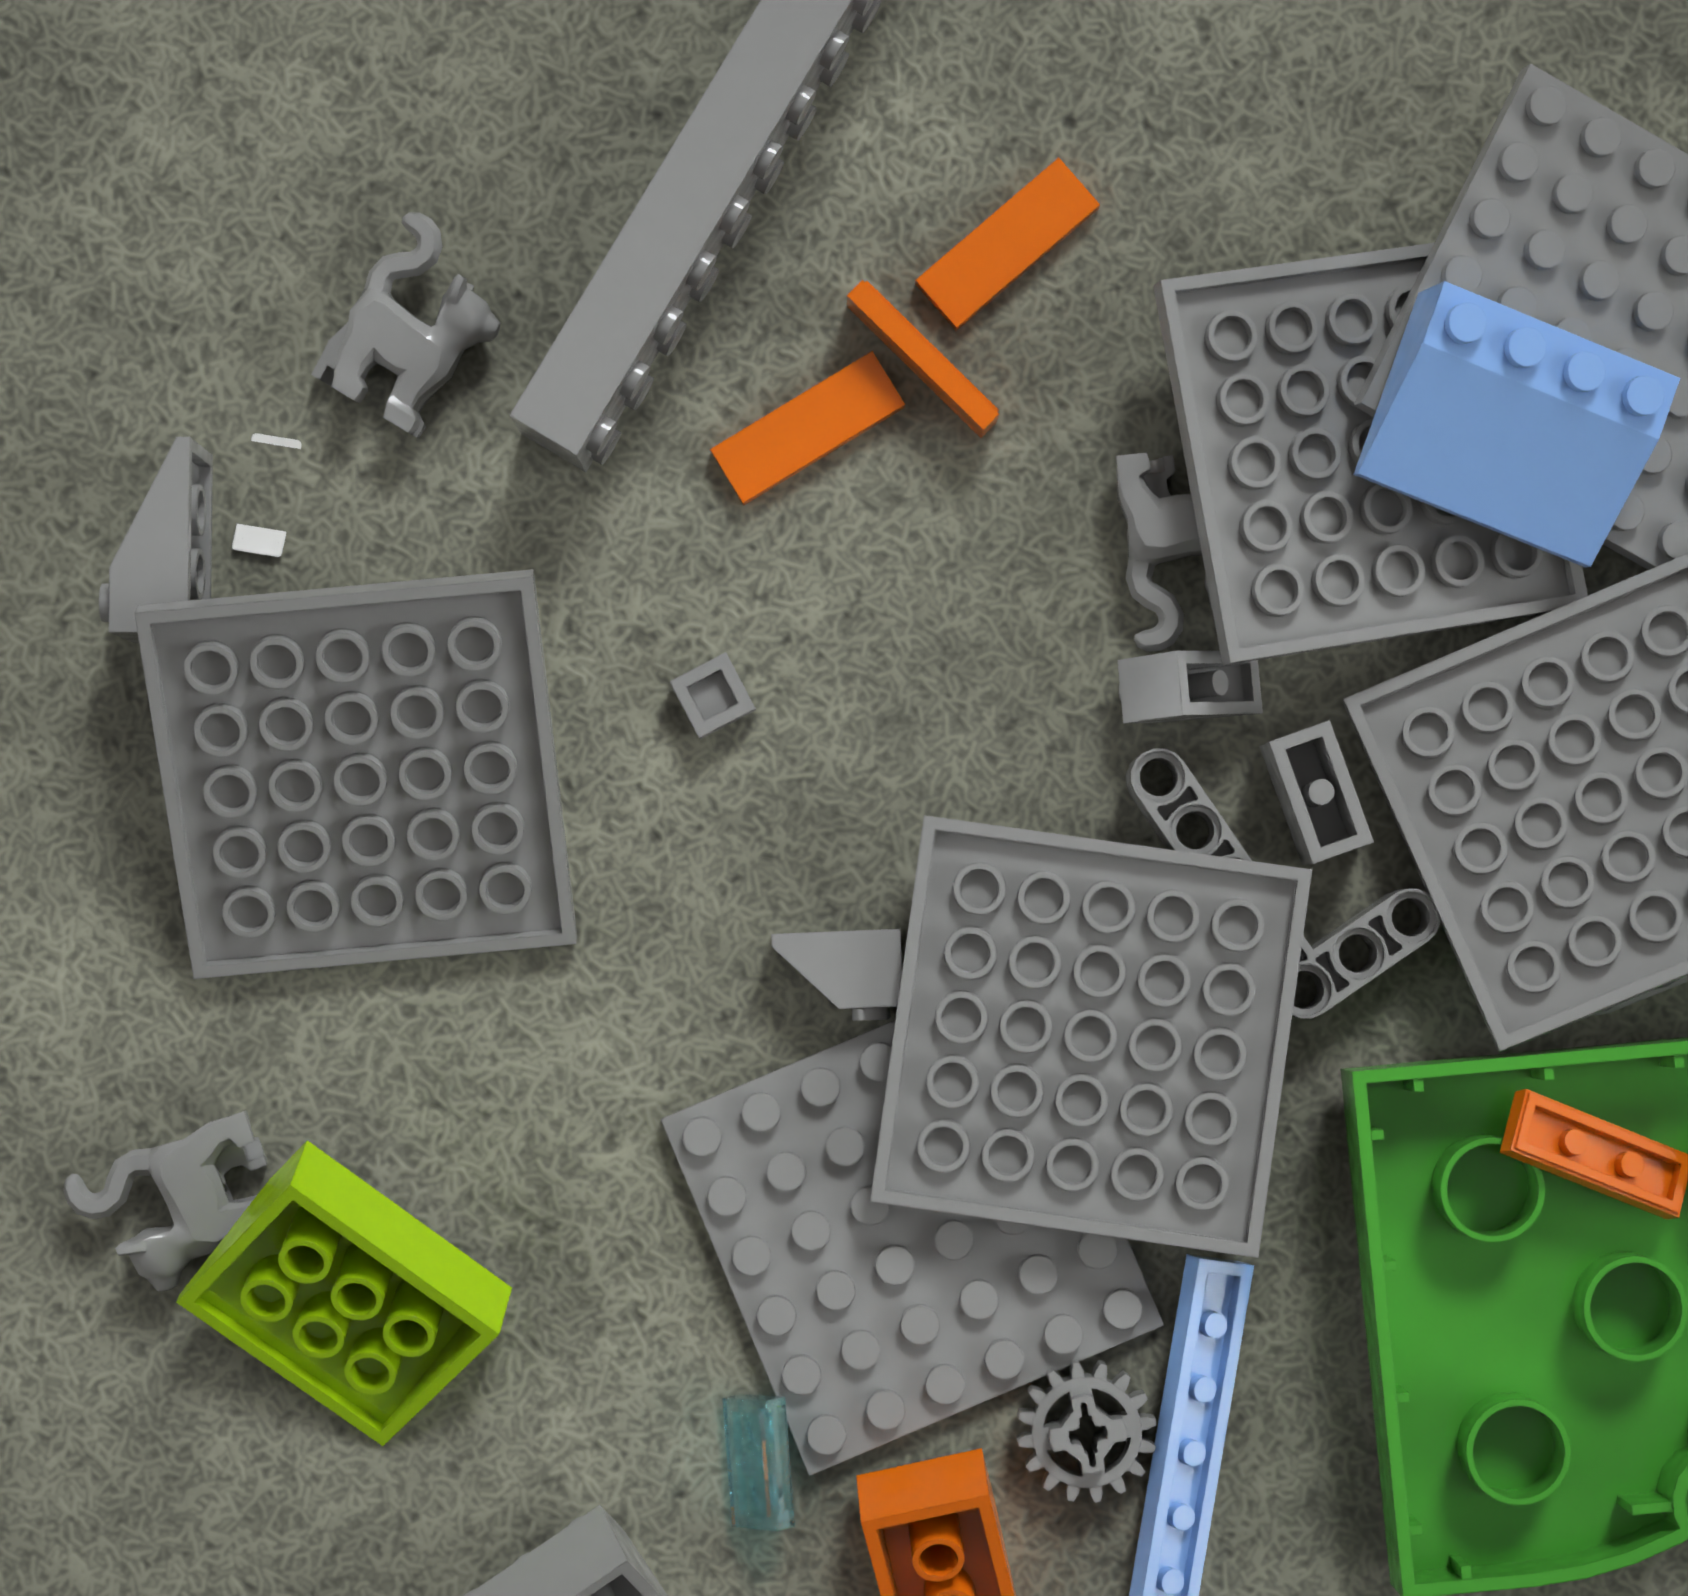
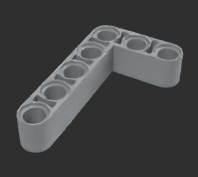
M1153 748L1140 754L1130 763L1126 773V787L1129 794L1167 849L1252 861L1185 762L1175 752L1165 748ZM1149 761L1164 763L1172 773V786L1164 796L1151 795L1141 785L1140 772L1142 767ZM1186 813H1194L1206 821L1209 835L1206 843L1201 848L1190 849L1185 847L1177 837L1176 826L1179 819ZM1397 889L1385 894L1311 946L1303 935L1298 972L1304 971L1314 978L1317 993L1309 1005L1303 1008L1293 1006L1292 1017L1312 1019L1325 1013L1427 943L1437 933L1441 923L1431 896L1419 889ZM1404 899L1412 901L1418 906L1421 913V922L1418 929L1408 936L1397 931L1392 922L1394 907ZM1352 935L1363 939L1369 949L1367 963L1355 972L1347 970L1339 959L1341 943Z

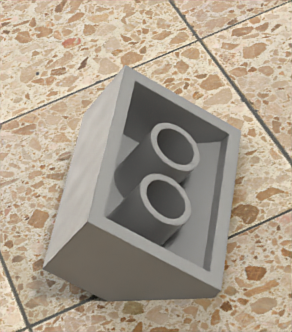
M599 1505L584 1516L573 1520L568 1527L531 1552L520 1556L512 1565L464 1596L668 1595L626 1532Z

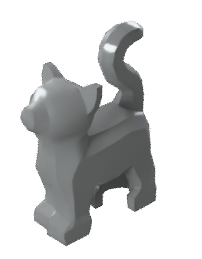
M409 212L402 217V224L417 239L416 248L411 252H398L382 256L371 268L360 298L350 309L348 322L328 341L311 375L352 400L361 403L368 392L365 378L369 370L378 364L392 371L398 377L387 400L383 418L419 438L426 428L420 416L423 407L438 390L453 378L464 351L477 343L493 341L498 335L501 323L491 312L488 303L473 292L474 285L467 283V278L459 274L454 277L447 292L443 295L436 323L432 326L416 318L394 300L391 295L393 281L399 278L423 274L437 263L443 247L440 229L434 221L420 212Z
M1146 452L1116 456L1117 499L1128 523V565L1125 578L1131 597L1145 608L1155 612L1158 616V624L1154 628L1135 634L1134 642L1138 648L1150 652L1162 651L1173 645L1183 631L1184 613L1175 596L1153 582L1152 575L1155 566L1186 557L1202 556L1191 494L1171 496L1167 489V480L1175 472L1173 455L1149 461ZM1205 575V588H1206V591H1207V593H1208L1209 603H1210V607H1211V609H1212L1211 601H1210V595H1209V590H1208L1207 579H1206V575Z
M243 1111L210 1121L185 1139L172 1141L153 1148L129 1151L114 1161L108 1173L105 1187L101 1192H90L82 1178L78 1174L73 1173L65 1179L63 1192L67 1204L76 1214L90 1219L109 1217L127 1201L135 1177L138 1175L151 1176L169 1208L174 1223L171 1226L146 1228L135 1237L120 1243L115 1249L118 1256L129 1255L138 1274L147 1279L157 1292L168 1291L178 1285L182 1271L192 1259L209 1255L215 1250L257 1196L233 1199L224 1174L231 1168L240 1165L253 1171L266 1166L268 1161L259 1137H254L248 1112Z

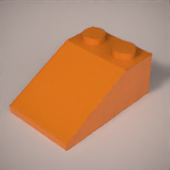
M982 1448L856 1475L861 1525L881 1596H1016Z

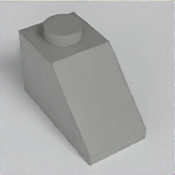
M1171 651L1118 660L1119 697L1122 704L1123 724L1161 723L1263 714L1258 660L1222 666L1220 651Z
M900 929L771 934L772 947L837 1008H852V1021L891 1019L890 1007H897L902 977Z

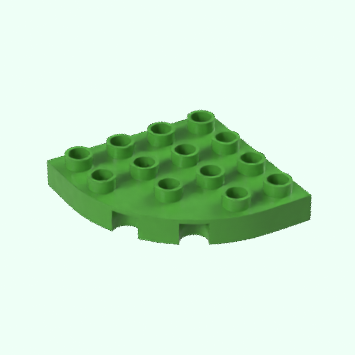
M1688 1037L1340 1069L1390 1584L1400 1596H1442L1544 1586L1587 1579L1627 1567L1688 1540V1182L1679 1218L1664 1219L1499 1153L1515 1091L1528 1089L1688 1154Z

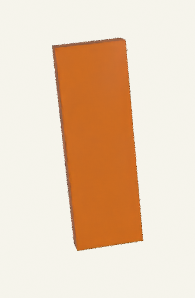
M1057 158L915 280V285L957 331L1099 209L1100 204L1064 162Z
M862 280L847 295V307L980 438L997 423L999 409L868 281L864 282Z
M871 351L714 446L710 451L744 506L904 409L905 403L874 352Z
M1531 1090L1515 1091L1499 1153L1664 1219L1679 1218L1688 1182V1154Z

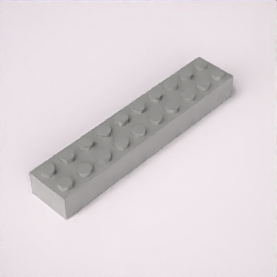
M760 0L512 410L510 417L522 435L584 472H587L593 460L601 465L606 462L621 436V432L615 429L619 417L626 406L635 411L643 402L654 381V377L649 375L651 364L659 352L669 356L678 344L687 323L681 320L686 306L691 298L702 302L710 291L719 273V269L714 267L718 253L724 244L734 248L742 238L752 218V215L747 213L750 200L756 190L767 194L772 188L784 165V161L779 158L783 145L789 136L797 141L803 136L817 110V107L812 105L818 87L822 82L829 87L835 83L849 57V53L844 50L849 41L850 34L853 29L861 33L867 30L882 0Z

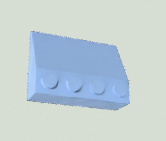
M1443 281L1419 292L1416 297L1353 475L1585 568L1591 567L1660 438L1680 378Z

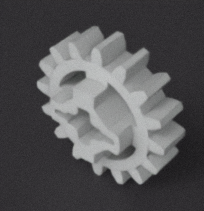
M1078 1360L1071 1361L1070 1375L1064 1378L1051 1368L1047 1371V1377L1051 1385L1046 1390L1035 1385H1030L1027 1389L1031 1398L1036 1402L1034 1409L1018 1408L1017 1411L1018 1419L1030 1425V1430L1016 1435L1018 1447H1034L1035 1449L1024 1461L1026 1468L1029 1472L1039 1470L1042 1467L1046 1469L1041 1483L1047 1491L1054 1488L1060 1481L1065 1483V1496L1068 1501H1075L1080 1488H1088L1094 1502H1101L1102 1486L1109 1483L1118 1493L1123 1494L1126 1492V1488L1121 1476L1127 1470L1140 1477L1145 1473L1144 1468L1136 1459L1138 1453L1155 1452V1444L1150 1439L1142 1436V1431L1156 1426V1418L1153 1414L1138 1413L1137 1410L1145 1404L1148 1397L1142 1389L1127 1394L1125 1391L1131 1379L1129 1374L1122 1370L1110 1380L1107 1378V1365L1101 1360H1097L1091 1374L1084 1373ZM1092 1389L1101 1390L1113 1396L1123 1406L1125 1411H1105L1095 1403ZM1068 1393L1069 1404L1060 1417L1044 1423L1051 1406L1060 1397ZM1082 1403H1084V1408L1094 1425L1103 1426V1430L1093 1433V1444H1090L1091 1458L1088 1457V1453L1078 1436L1069 1435V1431L1079 1429V1418L1082 1417ZM1126 1441L1124 1449L1117 1459L1105 1467L1104 1457L1114 1443ZM1053 1449L1054 1452L1067 1451L1078 1459L1080 1472L1060 1465L1047 1450Z

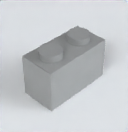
M1330 720L1259 746L1302 866L1315 864L1374 843Z

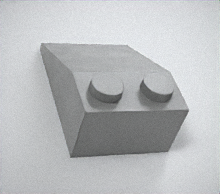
M176 437L109 567V583H102L100 587L99 613L101 621L109 622V633L133 643H139L134 615L138 605L211 599L213 454L191 437Z

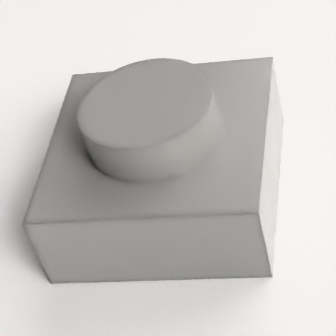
M726 652L670 681L699 739L756 711Z

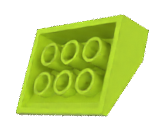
M307 1140L268 1180L179 1294L176 1303L381 1446H384L500 1334L512 1287Z

